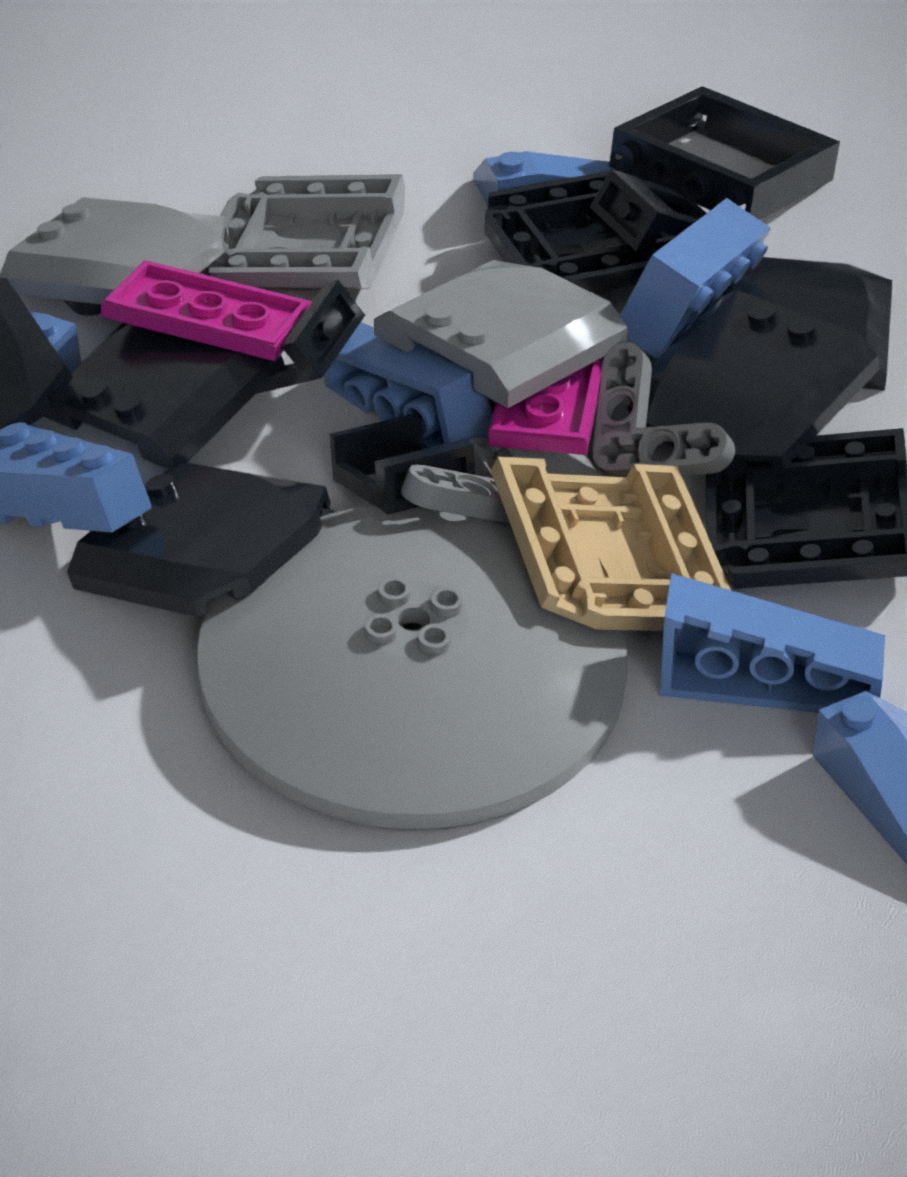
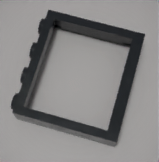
M701 86L614 127L609 167L613 169L629 167L637 178L685 193L697 205L708 210H712L726 198L738 206L746 204L745 211L761 220L832 181L840 141ZM703 115L707 116L706 121L702 120ZM695 131L776 166L753 178H749L668 143Z

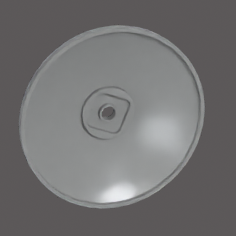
M375 505L331 513L320 517L322 527L319 534L253 592L237 600L228 594L214 598L208 606L209 613L204 616L197 647L199 689L211 726L223 745L247 771L278 794L311 810L357 824L413 830L451 828L484 822L528 807L554 793L573 779L592 761L612 732L623 703L627 676V648L623 630H596L541 608L512 527L507 523L423 507H416L389 515ZM408 623H418L424 627L418 631H410L402 626Z

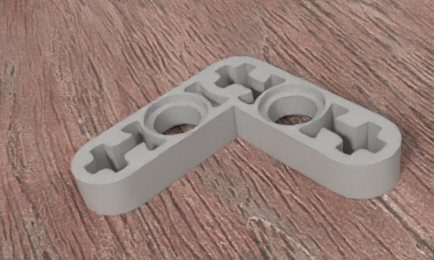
M622 342L612 347L605 355L602 364L593 444V460L608 477L625 478L633 464L678 466L682 476L712 474L725 469L733 460L735 446L730 436L716 423L706 422L646 427L652 374L651 362L640 347L632 342ZM632 359L635 365L627 367L628 361ZM627 367L626 376L624 377L619 370ZM626 400L633 401V409L628 417L619 421L612 420L613 409L616 405ZM711 440H715L718 446L712 447L709 455L705 456L700 450L709 448ZM666 441L674 442V451L668 459L662 462L653 461V451L660 443ZM686 442L691 445V449H688ZM623 447L627 454L618 455L616 463H613L610 460V456H616L619 448ZM639 454L640 461L634 455Z
M471 437L469 442L474 445L475 475L417 464L411 465L401 488V494L411 503L431 510L510 524L491 473V469L498 456L513 457L507 448L488 446V439L484 437Z

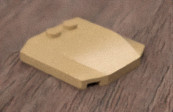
M497 457L491 473L541 608L596 630L664 631V616L671 573L731 590L678 466L633 464L625 478L547 474V465L544 459Z

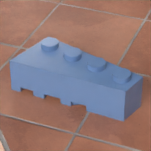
M726 198L656 251L648 261L619 315L628 327L627 339L658 359L732 283L736 284L742 278L748 267L753 270L759 264L768 249V246L763 244L771 227Z
M360 323L324 374L328 388L366 414L375 410L382 421L414 413L421 415L423 444L430 448L463 439L469 442L471 437H484L488 439L492 420L490 402L487 396L473 389V372L422 344L413 347V350L406 353L375 336L374 327Z
M23 422L8 425L0 430V523L8 524L13 520L12 516L26 517L29 526L44 527L46 524L61 521L64 529L114 532L152 508L133 454L110 448L107 445H99L77 437L55 433L52 430L30 426Z
M671 573L664 616L660 696L818 713L819 709L864 691L880 698L883 682L885 635Z

